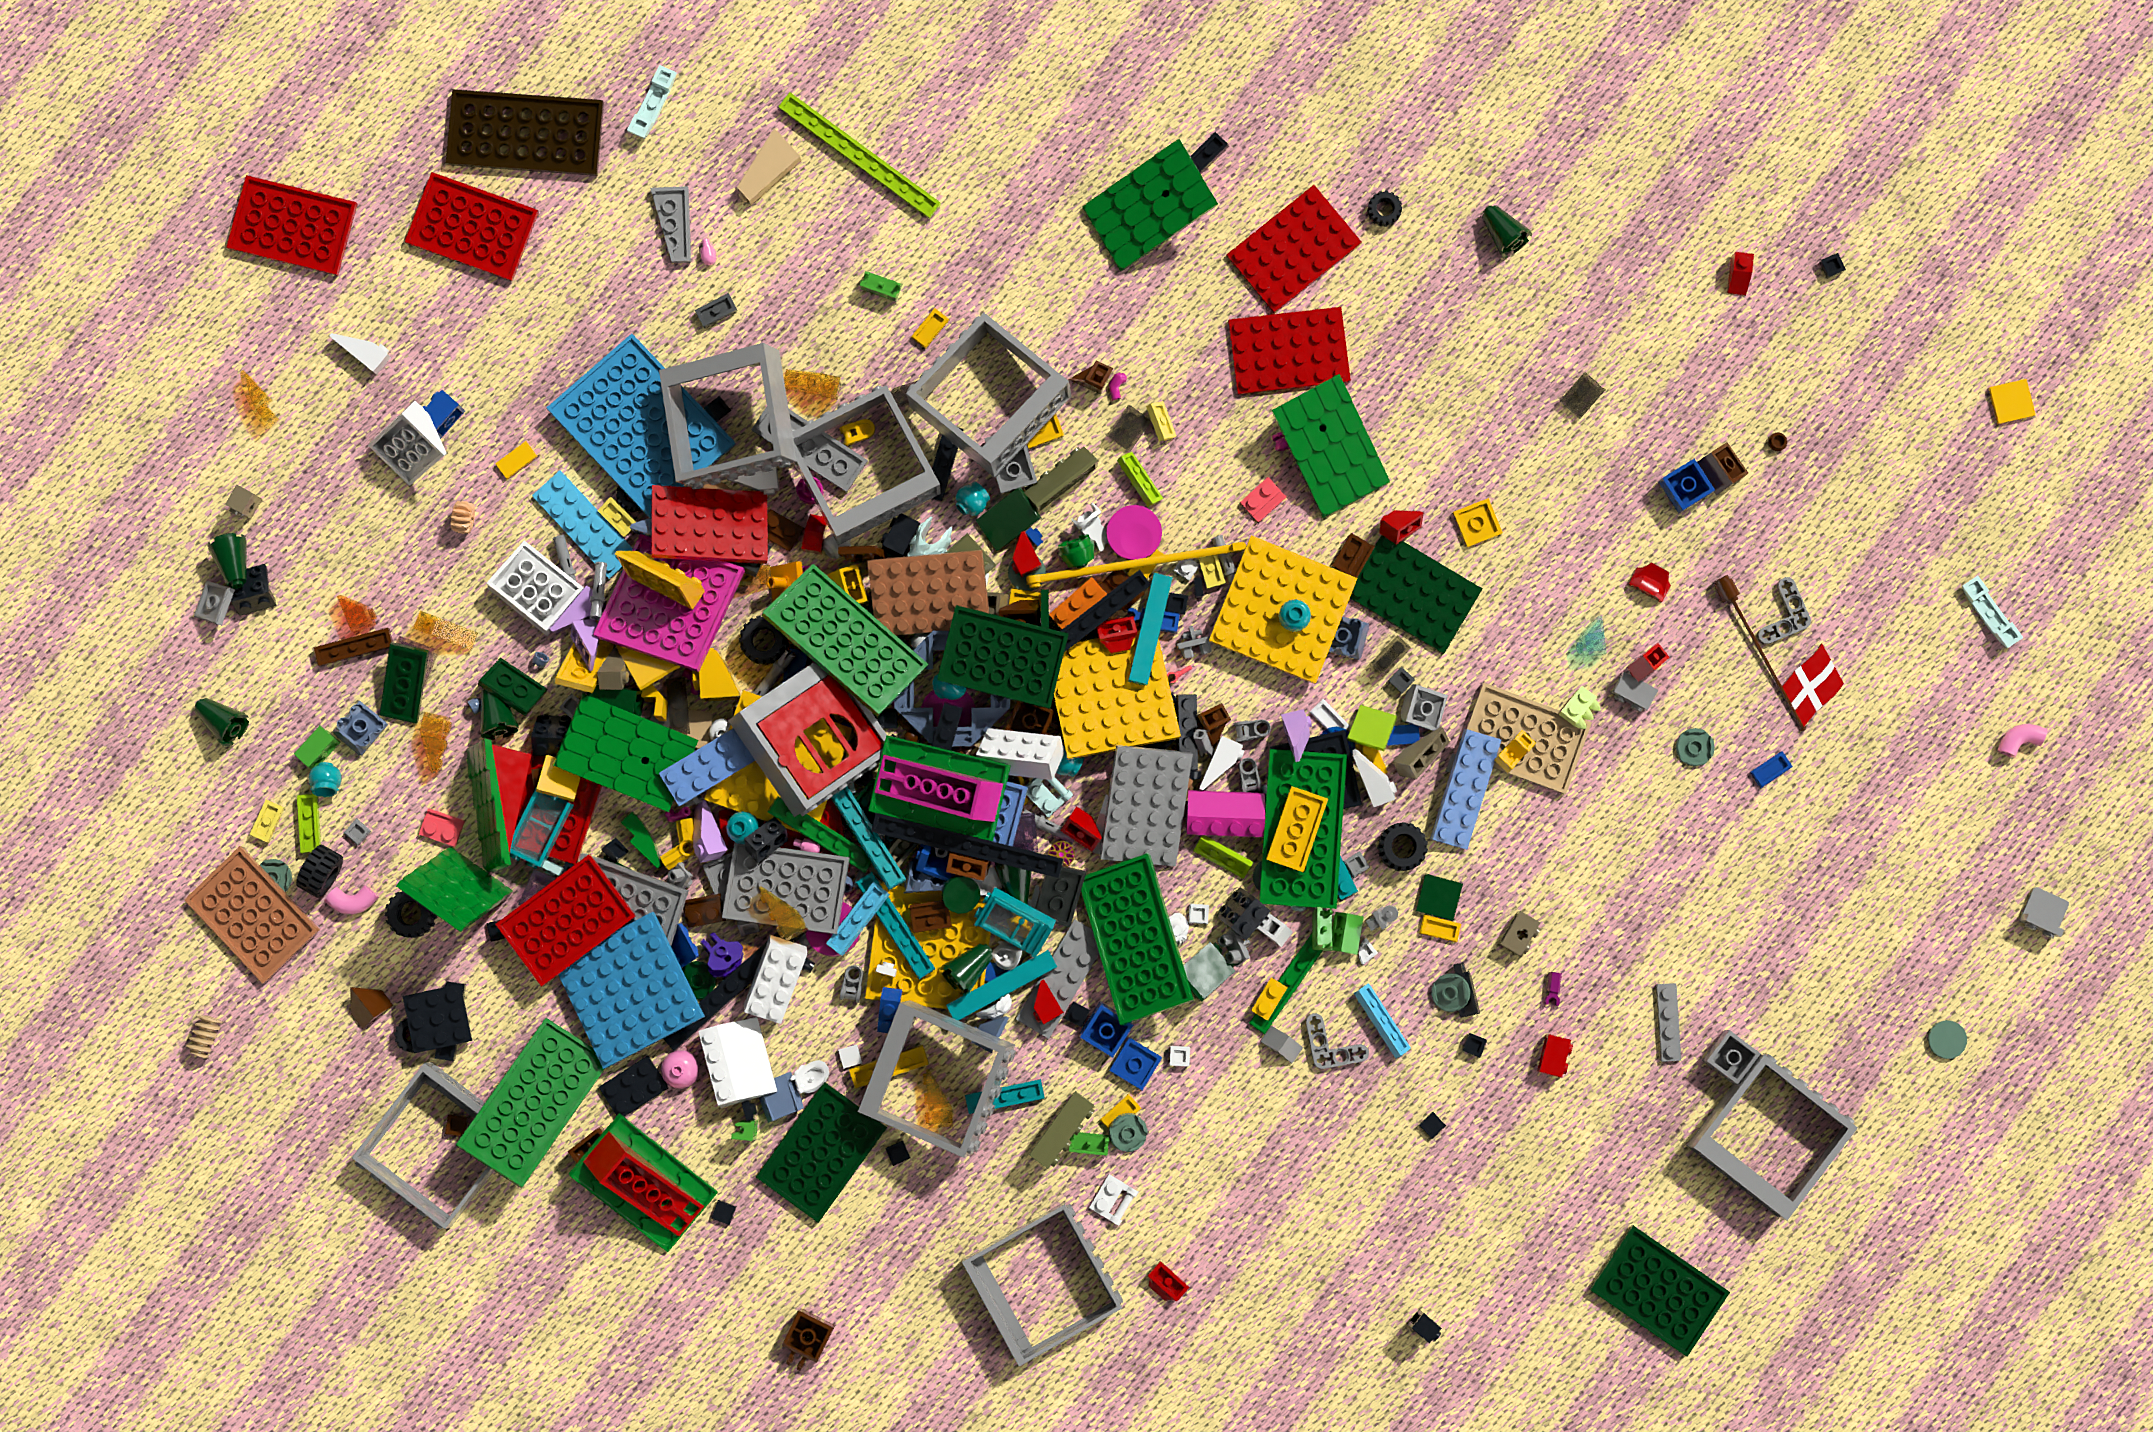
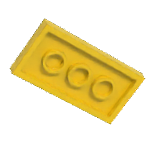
M599 640L593 671H589L573 643L555 677V684L593 693L598 683L597 671L615 647V644Z
M1291 786L1266 860L1304 872L1328 798Z

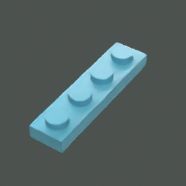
M873 882L838 927V933L833 934L826 944L843 956L890 894Z
M1368 983L1357 990L1354 995L1394 1057L1397 1059L1411 1049L1370 984Z

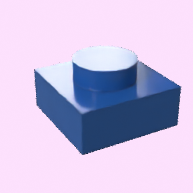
M1030 527L1025 531L1035 547L1043 543L1041 540L1043 536L1037 528L1033 530Z

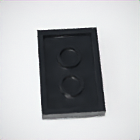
M648 1055L599 1086V1089L616 1116L620 1113L625 1117L669 1089Z

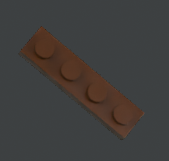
M384 628L313 648L318 666H324L387 649L393 640L390 628Z

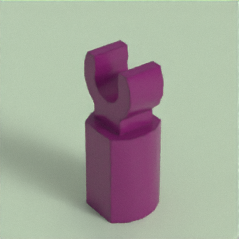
M1549 972L1547 991L1549 993L1544 1000L1546 1005H1549L1550 998H1554L1555 1006H1559L1560 998L1558 997V992L1560 993L1562 973Z

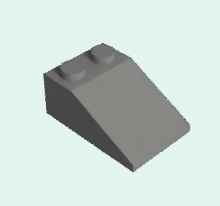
M992 436L984 438L985 443H987ZM1027 445L996 475L1001 493L1038 483Z

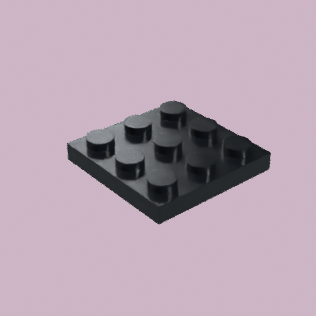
M461 984L402 996L414 1053L473 1041Z

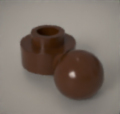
M900 714L898 722L906 730L904 739L918 742L919 734L909 722L904 721L905 718Z

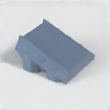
M1342 617L1329 652L1360 660L1369 630V623L1362 622L1356 618Z
M358 701L350 708V712L345 717L337 721V727L332 732L355 751L356 754L362 756L388 724L361 701Z
M916 857L909 861L905 871L904 893L939 891L943 889L947 881L917 871L916 867L919 860Z
M791 1071L774 1078L777 1092L759 1097L768 1123L804 1108L802 1098L796 1089L795 1081H791Z

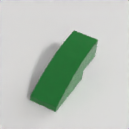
M631 812L621 822L634 835L629 842L656 868L660 869L662 867L661 859L651 833L642 820L634 812Z

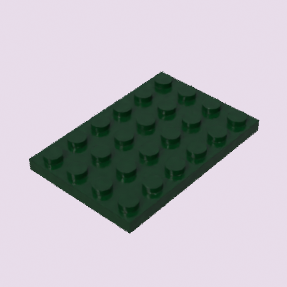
M1381 535L1357 577L1350 599L1444 654L1483 588L1404 541L1394 544Z
M956 605L937 681L1050 709L1069 634Z
M824 1082L756 1178L819 1223L885 1132L887 1126L876 1119L858 1112L859 1106Z
M1631 1225L1589 1288L1596 1295L1686 1357H1688L1730 1294L1727 1289L1634 1225Z

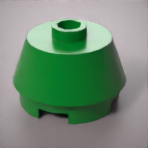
M1089 534L1080 535L1079 538L1071 541L1068 539L1058 545V555L1069 568L1084 567L1089 561L1094 559V541L1091 540Z

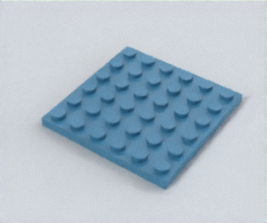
M654 912L617 930L559 974L560 980L603 1069L705 1017Z

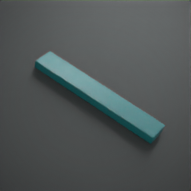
M1157 573L1153 575L1128 682L1148 685L1173 577Z
M846 786L831 797L833 803L887 888L891 890L905 882V876L879 835L871 832L872 824L849 788Z
M872 872L856 882L863 895L873 882L882 888ZM888 897L876 914L917 977L921 979L936 968Z
M1049 950L1036 956V958L1026 961L946 1006L953 1019L960 1020L1058 966Z

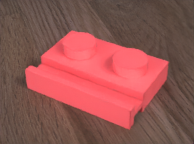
M1267 477L1240 504L1259 523L1287 496Z
M428 808L419 835L456 847L465 820Z

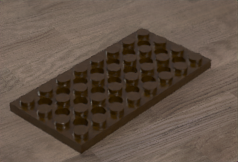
M452 89L446 164L598 176L604 101ZM468 106L475 107L474 113L470 115L465 113V109ZM487 107L494 108V112L490 116L484 114V110ZM507 108L513 110V114L510 117L503 116V111ZM524 110L532 111L531 116L527 119L522 117ZM544 111L551 113L550 118L547 120H543L540 117ZM564 112L569 113V119L561 121L559 119L560 114ZM581 114L588 115V120L584 123L578 121V117ZM467 124L473 125V130L470 133L464 132V127ZM487 125L492 126L490 134L482 132L483 128ZM504 127L511 128V133L507 136L501 134ZM524 128L530 129V134L527 137L520 136V131ZM543 129L549 131V135L546 138L539 137V132ZM561 131L568 132V136L564 140L558 139V134ZM578 133H586V139L584 141H578ZM469 142L472 144V148L467 152L463 151V144ZM484 144L491 146L490 151L487 153L481 152V147ZM503 145H507L510 148L507 154L500 153V148ZM521 147L528 148V153L524 156L518 153ZM540 148L547 149V154L544 157L537 155ZM560 149L566 151V155L563 158L556 157V153ZM577 151H584L585 157L578 160L575 158V154Z

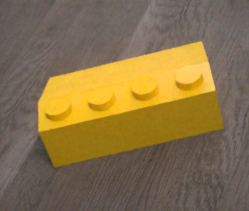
M616 551L615 553L629 578L692 610L705 592L699 579L685 576L686 574L680 569L676 568L673 570L669 568L670 566L661 560L659 562L654 560L646 552L642 554L638 551Z
M616 645L640 690L681 667Z

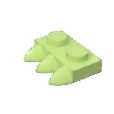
M1581 686L1559 715L1573 726L1586 729V723L1583 718L1593 720L1594 717L1590 710L1601 711V708L1596 700L1597 696Z

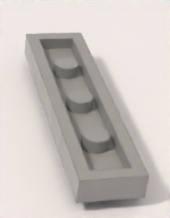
M1676 983L1656 984L1661 1062L1681 1061Z

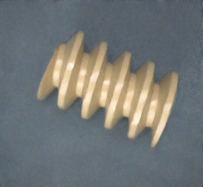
M199 1015L198 1018L202 1020V1023H195L199 1030H192L196 1037H189L193 1045L186 1044V1047L190 1049V1053L208 1058L205 1052H211L212 1050L208 1045L215 1043L211 1037L218 1036L213 1030H220L221 1027L217 1023H223V1021L211 1016Z

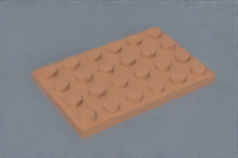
M982 550L867 561L874 617L894 635L949 631L956 605L989 613Z
M239 846L184 899L262 984L266 983L320 931L317 925L242 846Z

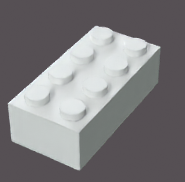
M988 728L976 757L1011 765L1008 775L1053 780L1064 755L1061 736Z
M773 935L769 936L744 1003L745 1013L779 1024L782 1023L807 957L806 946Z

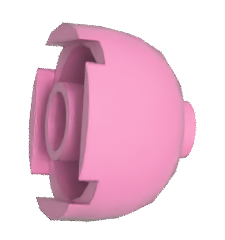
M677 1050L664 1058L661 1064V1075L667 1085L675 1089H684L696 1082L700 1066L692 1053Z

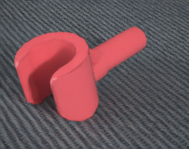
M1189 665L1180 671L1169 672L1167 677L1170 674H1174L1176 677L1170 683H1176L1178 677L1190 671L1192 667Z

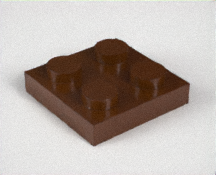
M877 546L838 547V555L845 557V560H851V563H862V560L887 558V552Z

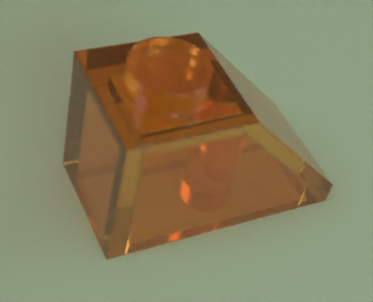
M337 596L351 632L357 633L376 625L375 619H377L373 608L370 609L367 605L345 596Z

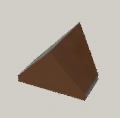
M1096 360L1093 366L1068 380L1098 394H1102L1113 368Z
M1222 703L1197 715V720L1202 729L1206 730L1214 749L1227 722L1231 720Z
M350 987L351 1015L362 1029L366 1028L394 1006L382 990Z

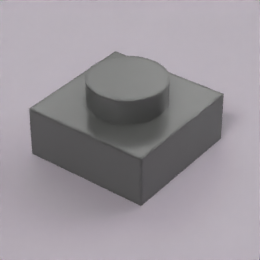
M1402 666L1388 680L1401 694L1415 681Z

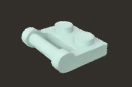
M1055 777L1053 780H1048V782L1061 794L1058 798L1041 782L1043 779L1033 778L1026 785L1028 787L1026 795L1048 818L1065 801H1068L1073 796V793L1069 789L1066 790Z

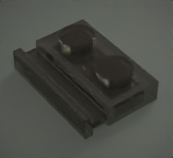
M1584 372L1562 397L1560 402L1581 419L1606 389L1602 388L1597 381Z
M1127 405L1107 437L1128 452H1131L1151 420L1131 405Z

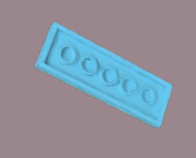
M559 470L532 496L594 563H607L606 576L611 579L623 568L615 555L616 551H632L633 548L564 473Z

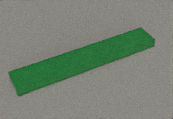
M777 795L767 811L768 813L835 855L849 857L851 865L866 873L871 865V861L861 847L808 814L804 816L799 814L794 817L782 798Z
M1312 933L1278 980V982L1288 988L1268 1021L1255 1013L1249 1022L1250 1025L1264 1035L1323 952V950H1312Z

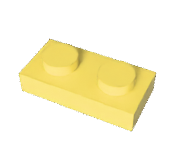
M1164 402L1147 405L1146 408L1159 442L1175 438L1176 433Z
M610 497L597 510L623 537H627L632 532L630 525L637 522L613 497Z
M1217 555L1198 558L1207 589L1225 584Z
M265 800L250 835L269 843L285 807Z

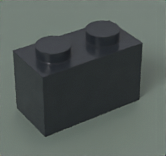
M903 513L899 514L898 517H894L890 523V527H892L890 532L885 533L881 539L882 549L895 557H904L910 547V541L916 535L920 522Z

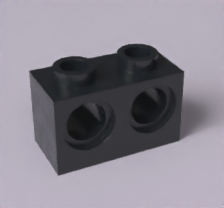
M773 817L744 838L746 851L759 863L788 841L787 829L776 817Z
M1420 1309L1407 1323L1429 1344L1431 1341L1435 1342L1441 1335L1440 1330L1442 1328Z

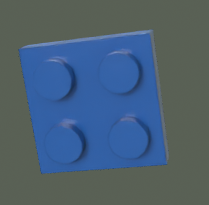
M1129 1037L1109 1071L1143 1091L1162 1057Z

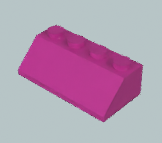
M1188 790L1187 834L1264 837L1265 793Z

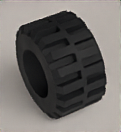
M760 615L756 616L755 619L751 618L747 624L743 625V630L740 631L741 637L739 642L741 650L748 659L759 665L773 664L781 657L785 649L789 647L788 638ZM763 629L770 630L775 635V643L767 651H759L753 644L755 634Z
M1402 822L1391 825L1379 837V844L1377 845L1379 857L1382 858L1384 864L1390 869H1395V871L1414 869L1424 861L1428 851V842L1425 840V834L1420 831L1419 827H1415L1411 823ZM1398 836H1407L1413 842V853L1407 858H1399L1392 851V842Z
M322 844L317 846L304 861L297 876L296 886L320 898L336 880L343 864V856Z
M403 891L395 893V896L389 899L390 903L386 904L385 908H388L387 912H385V916L388 919L386 923L399 936L407 938L421 937L425 933L430 932V928L436 924L434 920L438 916ZM408 902L417 903L421 909V917L414 925L406 924L401 917L402 908Z

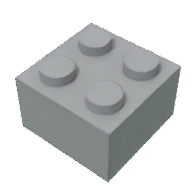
M1724 1030L1702 1061L1732 1084L1738 1085L1761 1053L1732 1031Z

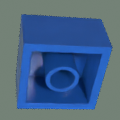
M443 390L435 392L430 399L431 402L427 406H423L424 410L429 414L440 439L466 411Z
M1695 458L1658 481L1678 514L1715 491Z
M1099 1001L1079 1035L1080 1038L1113 1058L1134 1024L1131 1022L1120 1025L1117 1012Z

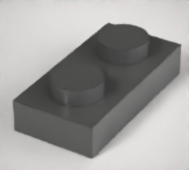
M729 293L695 310L704 328L738 311Z

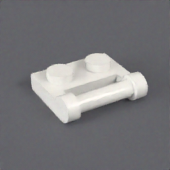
M1109 1174L1089 1208L1119 1226L1126 1209L1134 1196L1136 1197L1139 1192ZM1125 1190L1127 1192L1116 1213L1112 1215L1109 1213L1121 1191Z

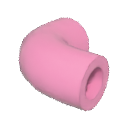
M2032 724L2014 726L2002 738L1997 752L2015 758L2019 747L2023 743L2028 742L2042 746L2048 729Z
M366 885L355 895H347L336 887L326 896L324 902L342 914L353 915L364 912L377 901L379 896Z

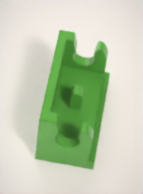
M865 271L864 279L860 283L861 290L897 302L903 284Z
M319 725L294 755L308 768L312 769L319 763L324 762L341 742L327 729L325 730Z
M1317 907L1312 912V950L1332 951V909L1323 911L1322 907Z
M1335 912L1332 929L1333 951L1358 954L1363 916Z
M754 1119L747 1122L742 1120L735 1124V1126L742 1127L740 1131L732 1133L731 1139L756 1140L758 1120Z
M1079 1132L1077 1136L1073 1134L1070 1138L1072 1143L1069 1146V1152L1108 1156L1109 1135Z

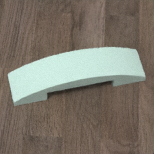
M659 65L651 81L652 85L638 113L634 115L627 132L643 139L646 138L664 106L677 72Z
M1979 576L1961 586L1967 599L1987 628L2004 647L2009 648L2023 638L2013 622L2009 623L1990 597L1988 588Z

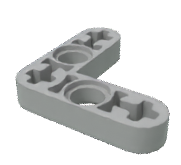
M1790 577L1782 578L1777 583L1778 592L1789 617L1760 629L1757 638L1762 644H1770L1804 630L1811 623V618L1796 583ZM1783 581L1791 584L1789 591L1790 593L1794 591L1795 595H1791L1788 598L1785 597L1789 593L1787 589L1782 588V585H1784ZM1792 598L1796 599L1799 603L1796 609H1792L1789 606V600ZM1800 609H1802L1803 612L1799 614L1801 618L1806 619V621L1804 622V626H1802V624L1797 623V621L1799 620L1798 614L1793 615L1792 612H1797ZM1781 623H1785L1789 627V631L1786 634L1779 631ZM1774 626L1776 634L1771 635L1769 641L1767 638L1763 639L1764 630L1769 633L1774 631L1772 628Z
M1312 1013L1307 1017L1306 1026L1313 1062L1316 1067L1326 1069L1362 1062L1368 1058L1369 1050L1362 1044L1329 1050L1322 1016ZM1313 1016L1316 1019H1320L1317 1027L1318 1030L1322 1028V1033L1316 1032L1311 1035V1030L1315 1031L1314 1025L1309 1023ZM1317 1035L1322 1036L1324 1039V1043L1320 1047L1315 1046L1313 1043V1039ZM1359 1047H1361V1050H1365V1054L1362 1055L1363 1058H1359L1356 1055L1352 1056L1354 1060L1350 1061L1348 1049H1352V1053L1357 1052ZM1338 1051L1346 1053L1345 1061L1338 1062L1336 1060V1053ZM1333 1052L1332 1059L1335 1064H1331V1060L1325 1061L1323 1066L1321 1063H1317V1059L1320 1058L1321 1054H1323V1057H1330L1329 1053Z

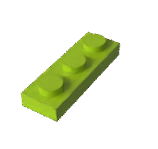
M1129 452L1117 459L1121 469L1125 472L1147 507L1164 499L1133 452Z
M314 794L297 795L300 853H310L317 846L321 845L318 796Z
M1205 835L1201 836L1193 850L1243 879L1253 864L1251 860Z

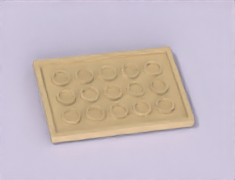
M1483 683L1466 729L1501 739L1497 756L1523 730L1536 744L1508 774L1566 794L1592 722L1584 720L1587 728H1577L1559 715L1560 710ZM1494 763V769L1507 773L1499 764Z

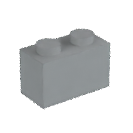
M1623 672L1611 694L1615 695V700L1621 703L1626 701L1632 704V709L1641 712L1642 710L1647 711L1658 689L1643 681L1638 682L1632 675Z

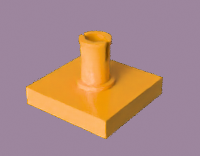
M796 561L770 567V577L767 578L766 585L771 589L772 603L803 574L802 562Z

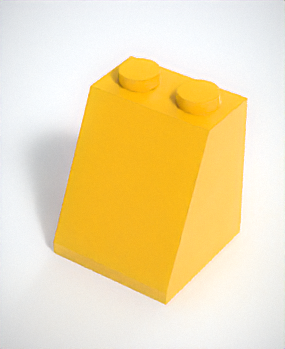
M710 648L699 671L700 698L704 702L740 699L741 691L722 655L714 650V648Z

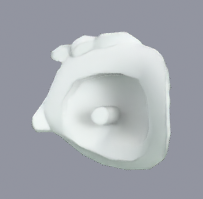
M1174 913L1169 919L1177 946L1180 947L1187 940L1189 924L1181 913Z
M998 941L999 945L993 950L992 959L998 967L1004 970L1014 969L1019 963L1022 949L1007 941Z
M1007 994L1001 997L1000 1001L992 1007L976 1013L977 1017L992 1020L1002 1017L1011 1008L1012 999L1010 995Z
M821 1060L801 1065L794 1072L791 1081L795 1080L796 1089L800 1094L803 1092H814L826 1082L829 1076V1067Z

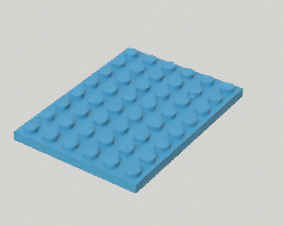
M631 333L546 409L635 504L651 518L652 485L688 486L676 482L659 374V370L665 368ZM681 386L693 468L698 470L712 466L736 445V442Z

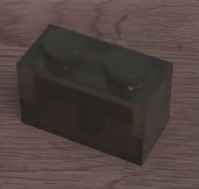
M1397 635L1369 665L1384 677L1411 647Z

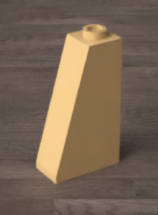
M776 129L771 132L737 186L739 191L738 197L744 203L748 201L752 205L802 161L801 156Z

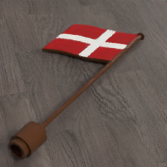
M1727 574L1714 581L1715 589L1722 602L1727 601L1728 604L1732 603L1799 724L1801 728L1799 730L1805 731V725L1838 693L1844 684L1823 644L1821 643L1815 653L1800 665L1785 683L1781 685L1736 603V600L1739 599L1737 595L1740 592L1733 579L1729 578Z

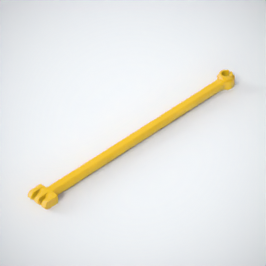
M1238 542L1218 547L1031 575L1026 577L1029 588L1041 587L1040 583L1226 553L1243 552L1246 548V543Z

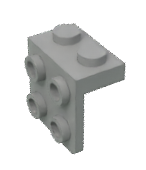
M2035 887L2031 891L2019 921L2031 930L2036 931L2037 929L2042 931V935L2048 938L2062 937L2064 929L2059 927L2068 909L2069 902L2041 888Z

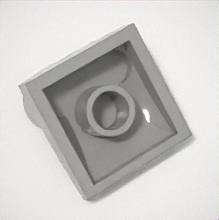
M1412 684L1406 692L1401 709L1402 721L1431 731L1438 729L1448 695Z

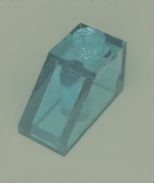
M1602 616L1596 617L1581 635L1579 642H1576V650L1578 654H1581V658L1607 654Z

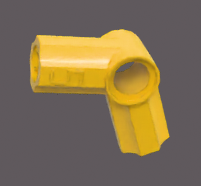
M693 818L676 821L679 845L660 856L668 871L676 867L677 863L684 862L696 855L694 849L689 854L684 850L687 843L693 844Z

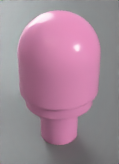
M703 239V247L700 249L701 260L705 265L710 266L716 262V252L714 247L710 246L709 239Z
M795 838L793 843L794 846L801 848L800 851L819 853L821 849L820 845L810 838H804V840Z

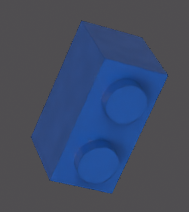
M883 987L877 1032H889L898 1006L901 1003L902 989Z

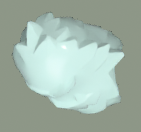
M929 517L917 528L916 535L909 543L910 551L906 556L947 552V548L951 543L952 527L946 530L938 542L928 544L925 541V537L933 518Z

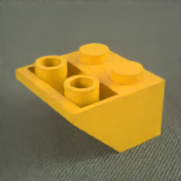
M858 564L827 574L831 580L861 606L869 604Z

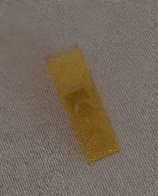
M786 369L784 376L785 389L838 400L842 384L840 377Z
M423 611L419 612L413 629L468 650H472L478 632Z
M424 712L420 734L430 772L437 774V771H440L443 765V760L440 758L442 752L446 751V733H450L452 722H449V717Z
M762 886L759 887L761 892L758 895L763 904L767 903L770 909L767 912L772 921L776 920L779 926L776 929L781 938L785 937L786 940H790L809 930L799 911Z
M926 1069V1073H923V1085H927V1093H924L925 1105L928 1104L929 1112H925L926 1124H929L930 1128L953 1127L952 1105L931 1070Z

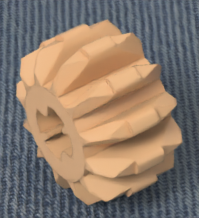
M457 501L455 503L450 522L453 531L462 534L470 533L473 529L476 512L474 504L467 501Z

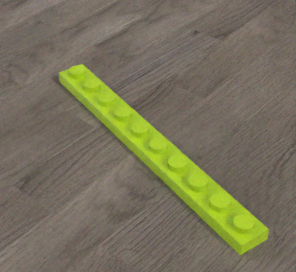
M791 92L788 93L778 106L781 111L927 218L931 219L941 206V202Z

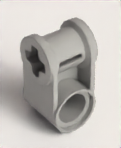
M1263 719L1233 723L1237 733L1236 742L1264 738L1271 731L1270 723ZM1265 724L1268 730L1266 733L1260 734L1257 731V726Z
M1252 758L1242 759L1238 764L1242 792H1262L1261 780L1255 760ZM1245 761L1252 763V770L1249 772L1244 771L1242 768Z
M851 965L846 969L840 1000L845 998L859 1003L863 980V969L859 965ZM852 968L859 971L857 979H853L849 975V971Z

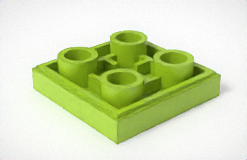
M1360 705L1348 735V741L1385 751L1397 720V715Z

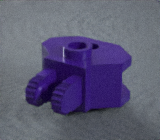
M713 932L710 934V937L716 944L715 946L711 947L704 939L700 942L709 955L708 972L712 977H727L742 964L743 946L738 941L726 942L724 939L721 940Z

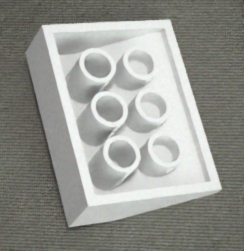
M416 401L410 404L368 444L409 486L446 454L429 414Z
M525 540L487 582V587L492 593L546 636L552 632L550 630L551 627L584 589V587Z
M757 1017L721 1024L698 1031L717 1104L720 1108L777 1092Z

